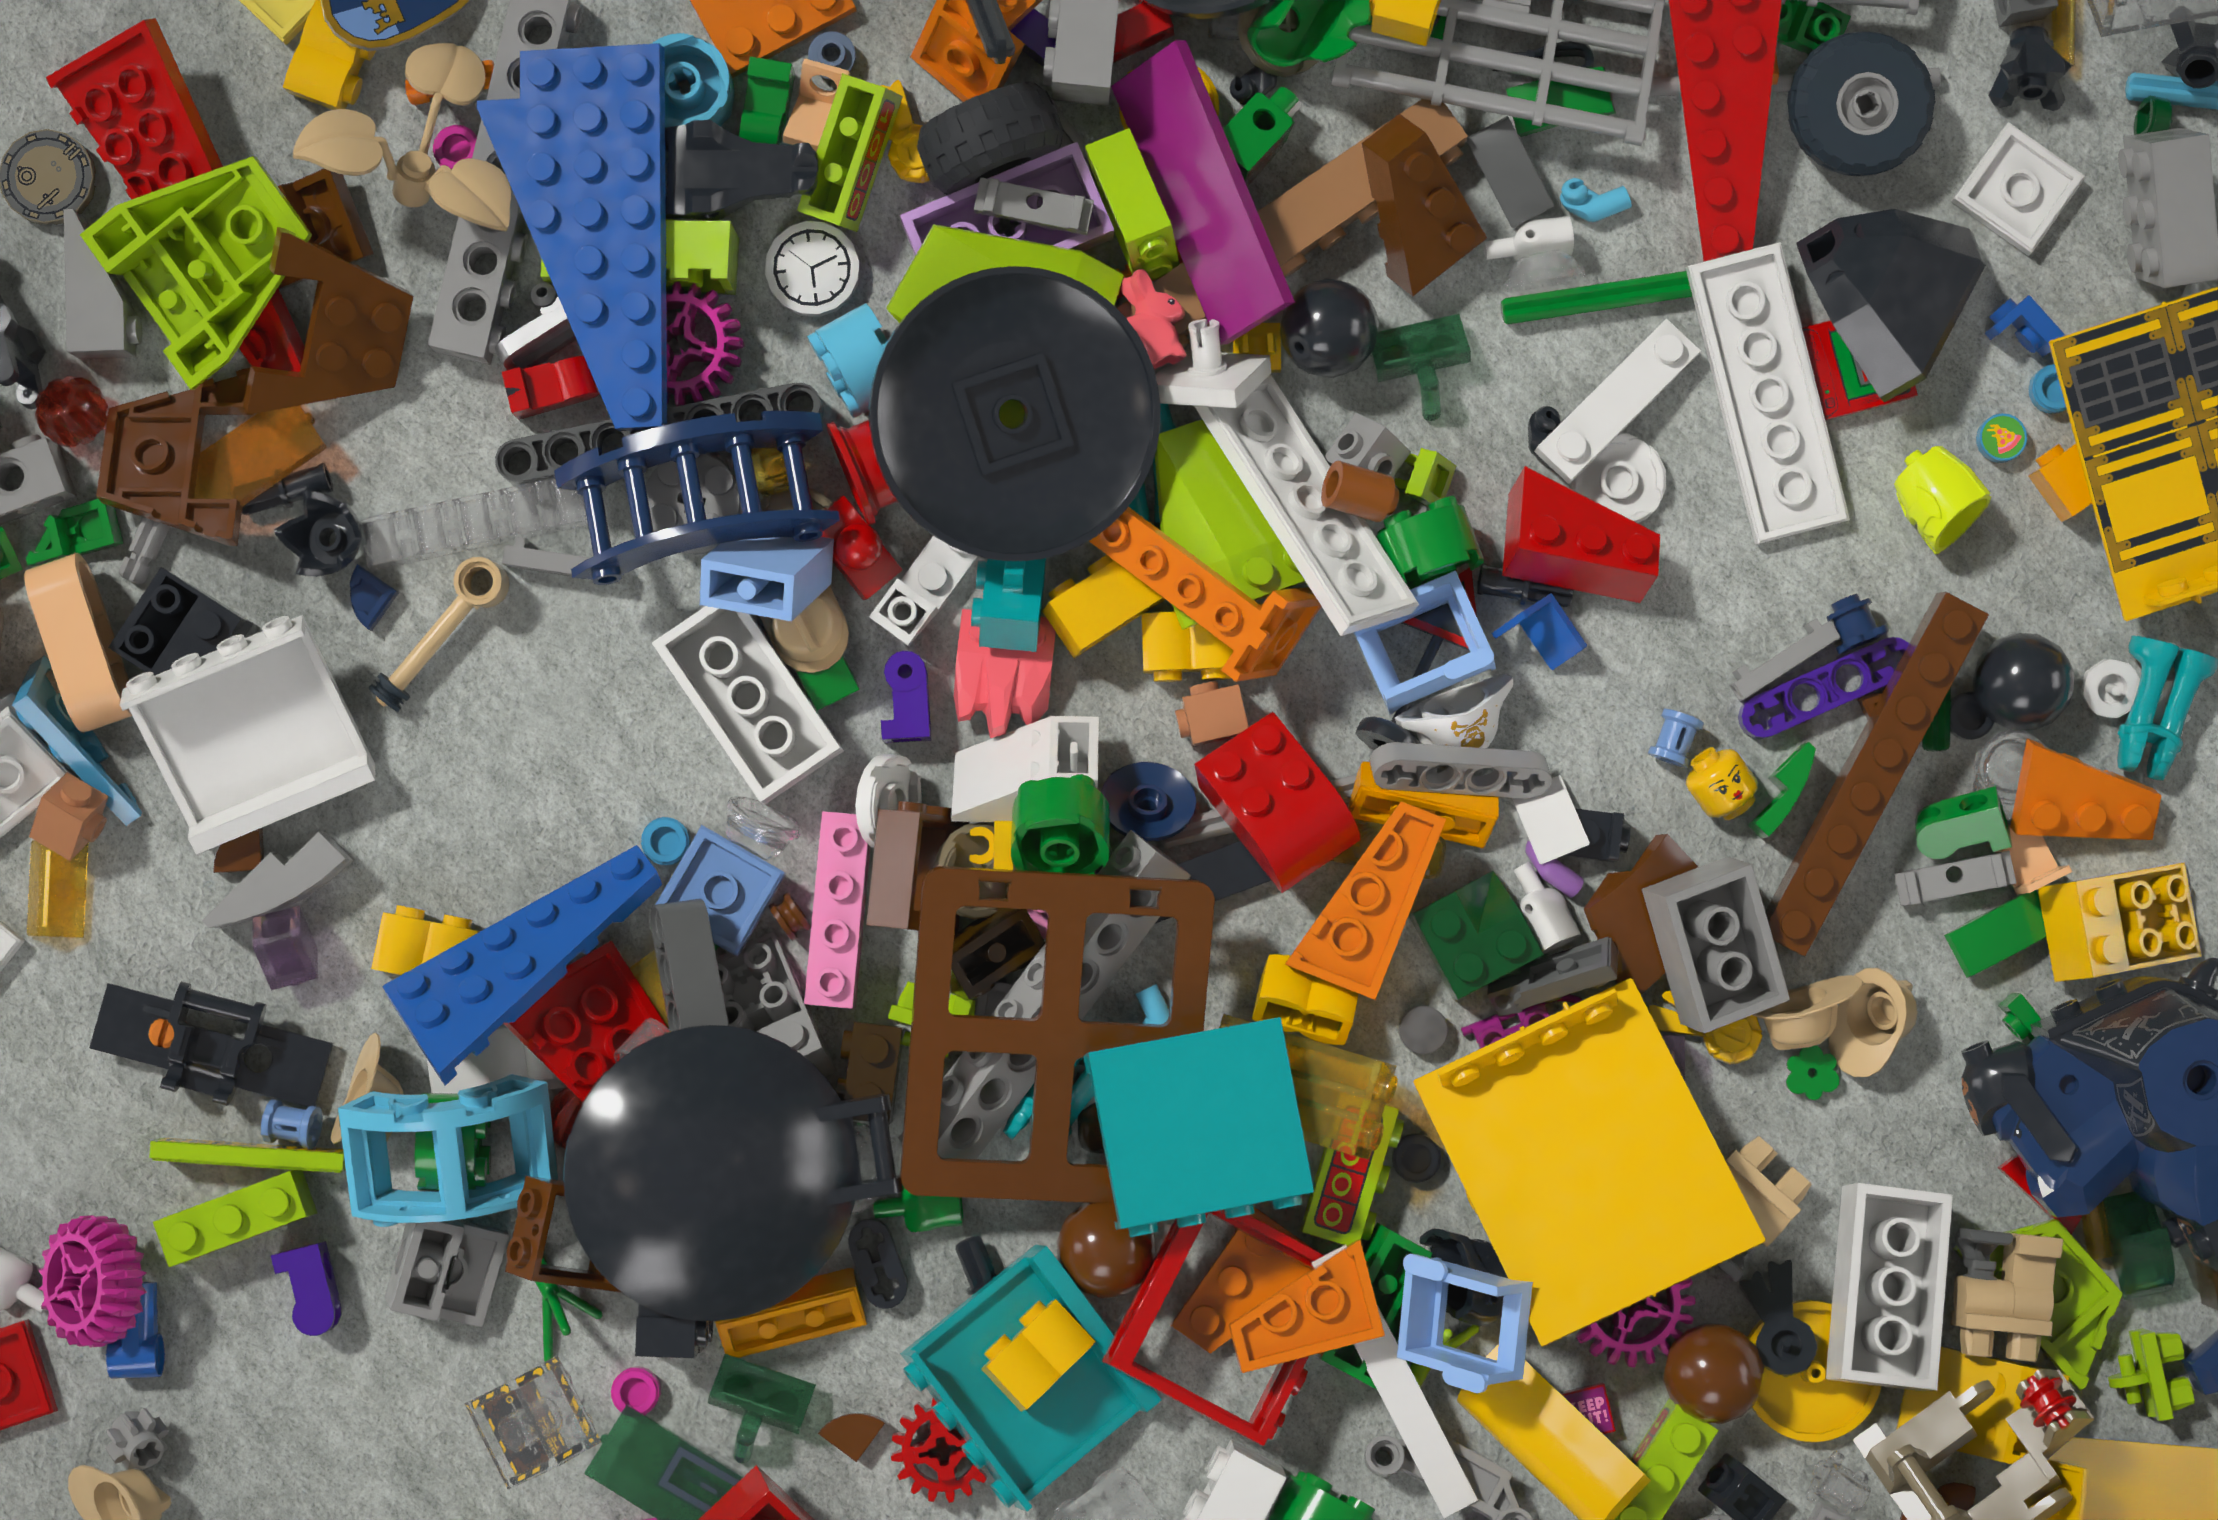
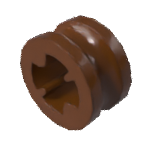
M787 892L783 895L784 900L781 904L776 905L772 903L768 907L782 929L793 941L798 938L797 932L800 929L808 931L811 929V924L796 901Z

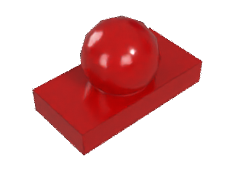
M842 495L824 509L839 511L840 521L822 531L823 535L821 537L834 539L833 563L861 599L867 600L898 575L902 568L884 547L878 532L866 524L848 499Z

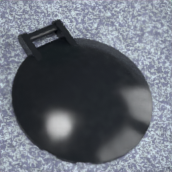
M701 1025L673 1030L653 1037L630 1050V1053L603 1073L585 1097L572 1131L569 1134L564 1157L563 1182L568 1215L584 1252L594 1266L613 1286L637 1303L662 1314L695 1321H718L751 1315L770 1308L790 1297L807 1284L830 1259L849 1224L856 1200L903 1191L901 1178L899 1175H896L890 1137L887 1110L891 1109L889 1094L840 1100L827 1078L801 1053L766 1034L729 1025ZM867 1114L877 1178L862 1181L853 1117Z

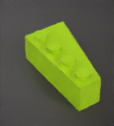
M666 219V292H672L674 282H680L685 293H688L690 286L694 283L697 287H702L701 293L703 294L714 290L717 294L736 295L739 237L731 221H678ZM541 259L540 277L543 279L544 282H549L552 284V281L549 277L543 260Z

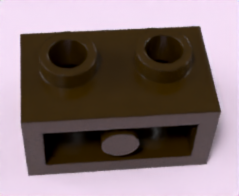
M996 908L997 912L992 916L977 919L954 935L950 993L969 1000L980 997L989 992L995 986L996 981L1008 973L1018 971L1031 963L1034 956L1046 942L1026 909Z
M856 1021L853 1024V1031L844 1030L841 1059H847L849 1062L846 1079L838 1078L836 1093L840 1100L889 1094L891 1109L887 1110L888 1123L891 1124L893 1122L905 1027ZM868 1115L854 1116L853 1120L868 1122Z

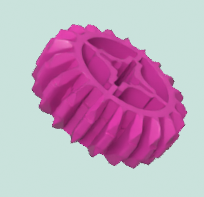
M674 282L672 294H666V312L682 309L681 313H677L675 321L667 327V342H670L672 338L677 340L678 335L684 334L688 344L694 347H689L686 352L681 349L682 354L674 356L673 350L667 344V404L671 395H675L676 406L685 405L686 395L691 394L694 402L704 401L701 391L708 388L713 397L718 398L721 392L714 382L718 378L727 384H732L734 381L733 376L724 369L725 366L740 367L742 364L740 357L729 353V350H739L744 347L742 338L728 336L741 328L738 319L723 321L732 312L729 303H723L714 308L719 297L714 290L707 292L701 300L702 287H697L694 283L690 286L687 295L684 294V288L681 287L680 282ZM697 312L703 314L714 324L717 333V348L708 346L706 342L695 338L696 323L694 320ZM694 361L711 362L698 376L685 381H676L677 377H681L683 369L689 363Z
M79 1216V1218L71 1219L68 1223L59 1224L57 1234L49 1236L50 1248L42 1251L45 1264L43 1268L38 1270L43 1276L42 1286L38 1289L43 1291L44 1302L41 1305V1309L49 1311L48 1325L56 1327L58 1338H66L69 1345H77L79 1347H104L106 1344H111L118 1339L125 1338L127 1329L136 1326L135 1314L143 1312L140 1297L147 1293L142 1287V1277L147 1272L142 1271L140 1264L144 1253L136 1251L137 1237L129 1235L127 1225L118 1224L116 1218H108L107 1216Z
M1691 1277L1666 1289L1667 1305L1648 1297L1641 1300V1302L1652 1306L1651 1308L1642 1306L1638 1308L1630 1307L1625 1314L1621 1312L1622 1310L1614 1313L1612 1321L1614 1328L1611 1337L1606 1335L1595 1322L1581 1329L1575 1338L1578 1342L1584 1343L1595 1337L1589 1350L1595 1357L1599 1356L1606 1347H1609L1607 1362L1612 1365H1616L1619 1361L1621 1352L1625 1353V1362L1628 1367H1636L1637 1352L1642 1353L1646 1363H1655V1355L1652 1348L1657 1345L1659 1350L1668 1356L1670 1345L1665 1339L1669 1335L1674 1339L1682 1335L1683 1332L1675 1328L1678 1320L1685 1324L1693 1323L1694 1318L1691 1315L1680 1312L1681 1305L1691 1306L1696 1303L1694 1296L1680 1295V1290L1688 1288L1693 1284ZM1650 1316L1662 1319L1659 1325L1646 1336L1634 1340H1626L1628 1332H1632L1636 1321L1640 1318Z

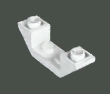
M933 536L901 580L896 579L869 618L909 646L940 611L979 556L949 546Z

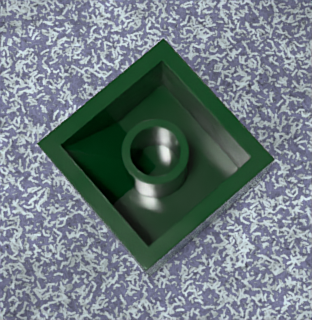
M1494 871L1409 914L1417 933L1453 1000H1459L1544 955L1521 911Z

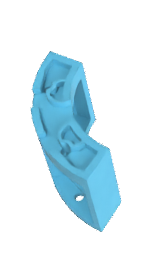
M510 1074L484 1085L459 1090V1100L429 1103L426 1094L402 1095L372 1091L339 1107L338 1113L352 1216L373 1220V1224L379 1227H388L398 1223L460 1220L513 1208L517 1209L518 1197L523 1190L526 1176L558 1180L548 1083ZM509 1116L515 1174L486 1183L485 1187L477 1186L474 1190H468L461 1127ZM432 1131L439 1191L392 1189L385 1132Z

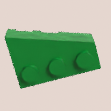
M1377 1222L1370 1240L1363 1247V1253L1376 1303L1398 1344L1405 1280L1403 1260L1408 1254H1417L1431 1258L1432 1252ZM1354 1344L1314 1354L1322 1361L1377 1390L1367 1371L1365 1359L1362 1361Z

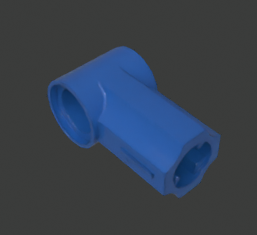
M142 1282V1287L147 1293L140 1297L143 1312L135 1314L136 1326L127 1329L125 1338L107 1344L106 1365L111 1379L162 1376L165 1363V1348L163 1337L160 1333L158 1334L157 1282Z

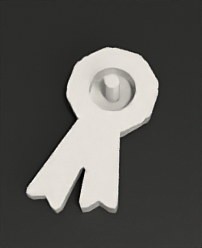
M2103 659L2085 672L2080 693L2093 713L2108 718H2119L2131 710L2140 678L2131 664L2114 659ZM2174 679L2166 680L2153 720L2158 725L2161 723L2166 708L2165 702H2168ZM2187 714L2185 723L2191 719L2189 714Z

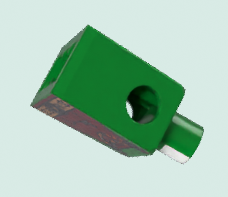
M1280 87L1270 99L1263 93H1256L1223 128L1247 188L1286 143L1295 123L1291 117L1301 107V102L1293 92L1285 87Z

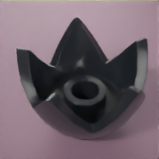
M305 490L303 495L304 514L280 525L274 530V533L285 547L299 557L296 568L297 575L318 577L336 573L346 568L355 559L360 550L362 529L359 520L347 503H342L323 493ZM335 531L336 541L330 546V536Z

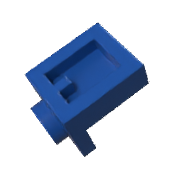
M2030 295L2018 304L2011 298L2008 299L1989 316L1994 325L1984 333L1992 340L2012 323L2017 329L2015 336L2022 346L2031 353L2037 351L2042 358L2051 352L2050 340L2065 336L2063 331Z

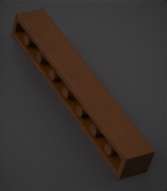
M1948 592L1936 593L1765 911L1773 941L1804 957L1808 953L1989 616L1988 613Z

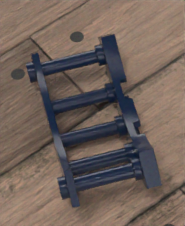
M763 411V420L736 422L735 413L676 422L622 437L623 447L602 455L601 449L597 447L554 470L557 488L577 490L579 495H583L593 557L571 569L572 578L591 579L596 585H609L620 581L622 575L650 562L704 546L758 538L794 537V540L798 542H807L820 538L823 535L822 531L840 521L839 511L813 510L802 448L806 446V442L823 431L820 413ZM777 448L779 452H783L793 510L762 512L751 449ZM727 451L732 454L742 514L706 519L696 459L700 454ZM673 461L677 463L687 524L654 532L643 473L650 467ZM624 478L635 539L612 547L602 492L606 490L608 485Z

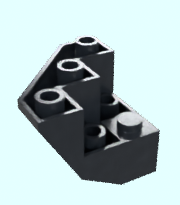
M1898 209L1837 218L1796 242L1806 273L1833 326L1883 402L1890 400L1927 378L1986 266L1974 234L1969 228Z

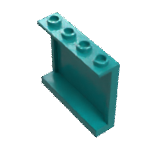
M1281 1017L1088 1052L1083 1055L1086 1073L1090 1074L1118 1220V1222H1114L1116 1229L1128 1228L1130 1237L1159 1232L1157 1222L1176 1219L1178 1228L1207 1223L1205 1213L1223 1209L1226 1219L1255 1214L1253 1204L1272 1200L1274 1210L1302 1205L1301 1195L1314 1192Z
M1034 1245L900 1353L908 1364L903 1368L907 1378L920 1392L925 1388L929 1391L937 1402L932 1407L933 1412L949 1431L956 1427L966 1441L961 1446L963 1452L976 1468L986 1467L995 1479L990 1485L991 1489L1007 1508L1014 1504L1016 1508L1029 1511L1032 1508L1029 1501L1139 1410L1148 1412L1162 1401L1151 1387L1102 1362L1114 1335L1050 1249L1044 1245ZM1057 1299L1096 1342L1027 1410L1020 1412L981 1370L989 1361L984 1352L1003 1334L1012 1339L1024 1327L1019 1321L1020 1317L1037 1301L1040 1300L1046 1306L1049 1302Z

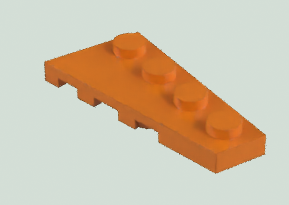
M1400 801L1288 958L1285 965L1376 1000L1446 818Z

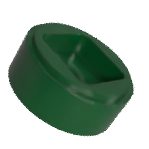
M2151 95L2145 98L2139 105L2135 115L2134 135L2171 129L2173 122L2171 102L2168 99Z

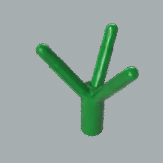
M543 1256L541 1264L548 1265ZM535 1282L542 1294L544 1361L551 1363L553 1361V1314L562 1334L568 1336L571 1333V1328L559 1298L595 1319H601L603 1313L558 1284Z

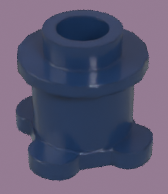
M1856 593L1831 605L1834 613L1827 616L1826 619L1828 622L1834 623L1843 643L1836 647L1839 655L1868 644L1889 632L1886 624L1880 627L1877 626L1869 608V605L1872 603L1870 598L1860 600Z

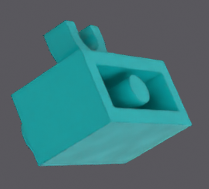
M1046 558L1029 561L978 560L976 589L984 591L983 598H973L971 626L980 627L979 647L1037 652Z

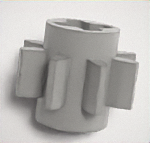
M143 1408L141 1412L130 1411L120 1415L113 1422L111 1429H107L106 1432L113 1441L105 1448L115 1464L122 1462L126 1470L149 1468L155 1465L161 1459L164 1451L168 1449L162 1440V1437L169 1433L168 1428L160 1417L153 1418L146 1408Z

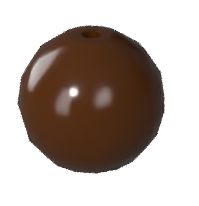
M1085 1202L1069 1214L1063 1222L1057 1239L1058 1261L1082 1292L1102 1299L1124 1296L1142 1284L1156 1257L1155 1234L1150 1233L1130 1237L1128 1228H1115L1114 1222H1118L1114 1202Z
M1704 1323L1687 1329L1671 1344L1663 1381L1670 1399L1675 1405L1678 1404L1684 1413L1704 1423L1723 1424L1742 1417L1756 1404L1764 1374V1364L1757 1347L1743 1332L1726 1324Z

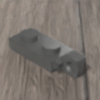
M1605 937L1533 960L1521 966V973L1489 983L1487 996L1497 1015L1503 1016L1522 1012L1527 1007L1543 1002H1555L1565 995L1587 988H1599L1609 981L1617 979L1618 949L1612 938Z

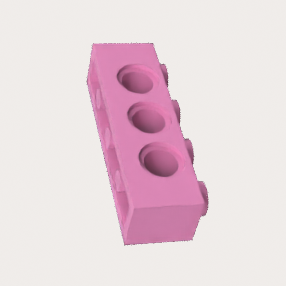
M822 811L804 1004L856 1008L871 847L861 836L856 814Z

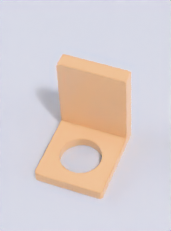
M804 59L799 95L783 133L782 141L791 145L809 143L814 151H817L837 89L832 91L820 89L813 83L812 77L816 75L826 76L833 80L838 88L842 73L850 76L848 70Z
M2010 828L2012 847L1995 851V853L2010 851L2016 884L2011 885L2016 894L2031 893L2072 872L2069 865H2057L2043 836L2016 835Z

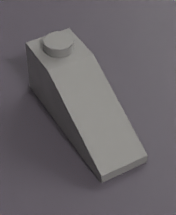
M64 209L67 352L78 359L136 357V344H141L142 342L141 318L139 315H135V310L116 274H109L104 270L79 235L89 227L86 218L74 209Z

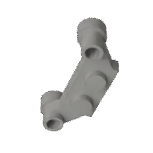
M1383 1435L1374 1438L1365 1450L1364 1460L1367 1468L1373 1474L1388 1477L1396 1472L1404 1471L1425 1483L1403 1439L1397 1440L1391 1436ZM1446 1437L1478 1501L1467 1507L1490 1520H1533L1531 1515L1526 1510L1520 1508L1509 1484L1513 1473ZM1378 1451L1388 1453L1391 1458V1464L1387 1466L1379 1465L1375 1460V1453Z

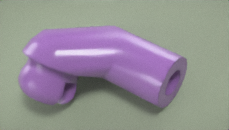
M1527 840L1525 853L1542 879L1569 898L1574 897L1581 890L1584 879L1557 859L1539 864L1531 842Z

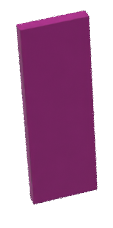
M1175 40L1111 85V88L1171 222L1175 243L1209 323L1211 319L1219 322L1220 345L1231 343L1295 301L1187 41Z

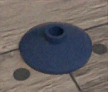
M1138 762L1123 766L1107 778L1101 790L1109 804L1110 826L1124 836H1127L1130 830H1132L1146 841L1168 839L1183 831L1189 825L1195 813L1196 796L1190 782L1177 770L1159 763Z

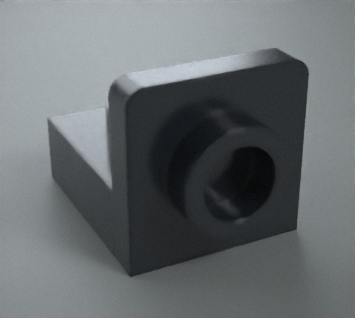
M1575 808L1590 844L1563 856L1616 862L1619 860V853H1627L1630 841V825L1623 824L1624 813H1608Z
M1728 1453L1724 1454L1719 1462L1709 1470L1705 1480L1698 1488L1702 1495L1734 1520H1772L1787 1500Z

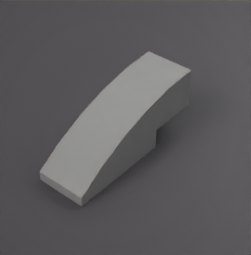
M317 832L289 861L281 854L270 852L202 922L208 928H224L247 923L276 913L308 897L330 882L351 864L354 859L328 833Z

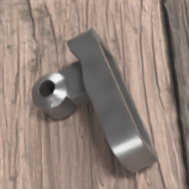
M549 282L538 283L531 291V300L542 314L502 339L495 347V353L507 370L536 366L577 340L555 288Z

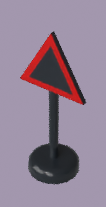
M1467 568L1458 577L1477 617L1473 575L1470 568ZM1448 603L1401 622L1404 625L1432 635L1412 678L1429 671L1443 640L1469 650ZM1413 702L1399 708L1391 721L1375 716L1365 717L1359 723L1355 734L1362 742L1374 750L1381 745L1393 742L1420 744L1414 734L1398 725L1395 721V717L1410 709Z

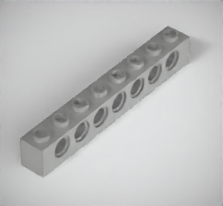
M577 0L509 1L486 100L520 98V89L518 88L520 79V51L564 49L567 47L569 34L577 33L581 21L582 6L577 5ZM548 26L552 28L551 37L547 42L540 45L529 42L530 33L536 27ZM481 119L472 159L483 160L500 168L502 165ZM512 188L510 221L506 232L481 226L460 217L457 219L428 341V346L435 353L491 365L493 354H496V345L505 338L506 327L500 326L504 308L510 309L512 307L517 289V282L511 280L515 262L521 263L524 259L528 236L522 234L525 219ZM484 254L496 255L497 265L491 273L487 275L475 273V263L480 256ZM477 299L486 302V312L482 318L477 321L465 320L464 309L469 302Z
M1132 830L1115 849L1105 867H1102L1097 874L1189 879L1191 876L1166 854ZM1130 890V905L1157 907L1159 891ZM1093 913L1088 916L1085 927L1078 1013L1081 1020L1160 916ZM1046 943L998 1004L991 1016L1034 1018L1040 1013ZM963 1051L943 1078L937 1150L940 1157L977 1159L1034 1084L1036 1071L1035 1056L1030 1054ZM903 1132L898 1137L901 1142L903 1141Z

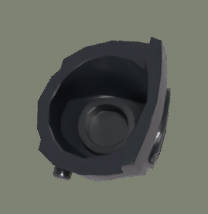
M1431 1229L1420 1236V1244L1430 1247L1432 1252L1431 1258L1438 1257L1442 1261L1508 1278L1492 1244L1485 1240L1470 1239L1468 1236L1443 1229ZM1449 1284L1446 1313L1462 1322L1485 1326L1496 1322L1502 1317L1504 1296L1496 1297Z

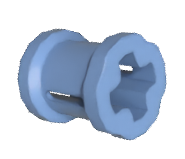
M1664 708L1661 714L1665 719L1656 745L1649 748L1648 754L1669 764L1688 768L1691 762L1687 758L1696 731L1702 730L1704 722L1685 713Z
M270 1100L266 1105L261 1121L263 1141L274 1143L277 1139L298 1142L304 1149H313L319 1140L322 1130V1110L317 1106H309L306 1110L283 1106L280 1100Z

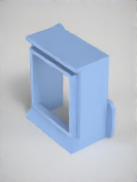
M1456 571L1411 589L1410 591L1419 603V606L1412 614L1353 632L1390 715L1406 704L1489 669L1491 671L1496 669L1494 653L1490 648ZM1448 603L1470 653L1400 683L1378 632Z
M1417 1254L1406 1255L1403 1260L1405 1280L1397 1358L1443 1371L1442 1376L1445 1383L1474 1393L1485 1392L1488 1385L1523 1379L1533 1282L1511 1280L1442 1261L1438 1257L1428 1258ZM1449 1284L1496 1297L1504 1296L1497 1360L1443 1345Z

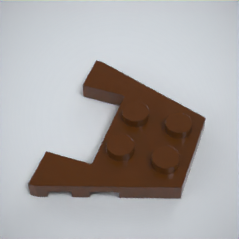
M277 227L269 267L270 271L274 275L317 280L318 282L300 371L294 372L251 366L243 403L245 411L256 414L395 388L414 296L408 290L358 265L355 266L332 254L331 251L317 244L314 245L285 228Z
M250 368L236 371L237 376L215 382L213 378L207 379L194 390L190 389L173 395L166 391L108 408L96 494L101 503L228 546H238L242 505L238 499H194L205 416L254 415L247 413L243 408Z

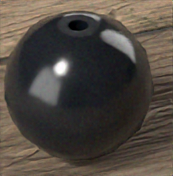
M1326 278L1301 287L1293 295L1295 302L1283 310L1280 336L1288 357L1298 368L1308 374L1321 377L1335 378L1359 369L1373 352L1376 345L1379 322L1377 312L1371 300L1361 289L1341 280Z
M2010 634L1994 641L1978 659L1973 677V691L1976 701L1986 716L1993 722L2009 730H2037L2052 724L2070 704L2074 689V671L2061 647L2039 634Z

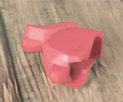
M1144 269L1136 270L1131 277L1124 278L1120 286L1121 293L1136 308L1135 315L1126 319L1140 337L1154 370L1167 363L1172 365L1179 363L1187 354L1179 342V333L1174 324L1185 316L1184 308L1175 298L1167 293L1155 292L1151 278Z

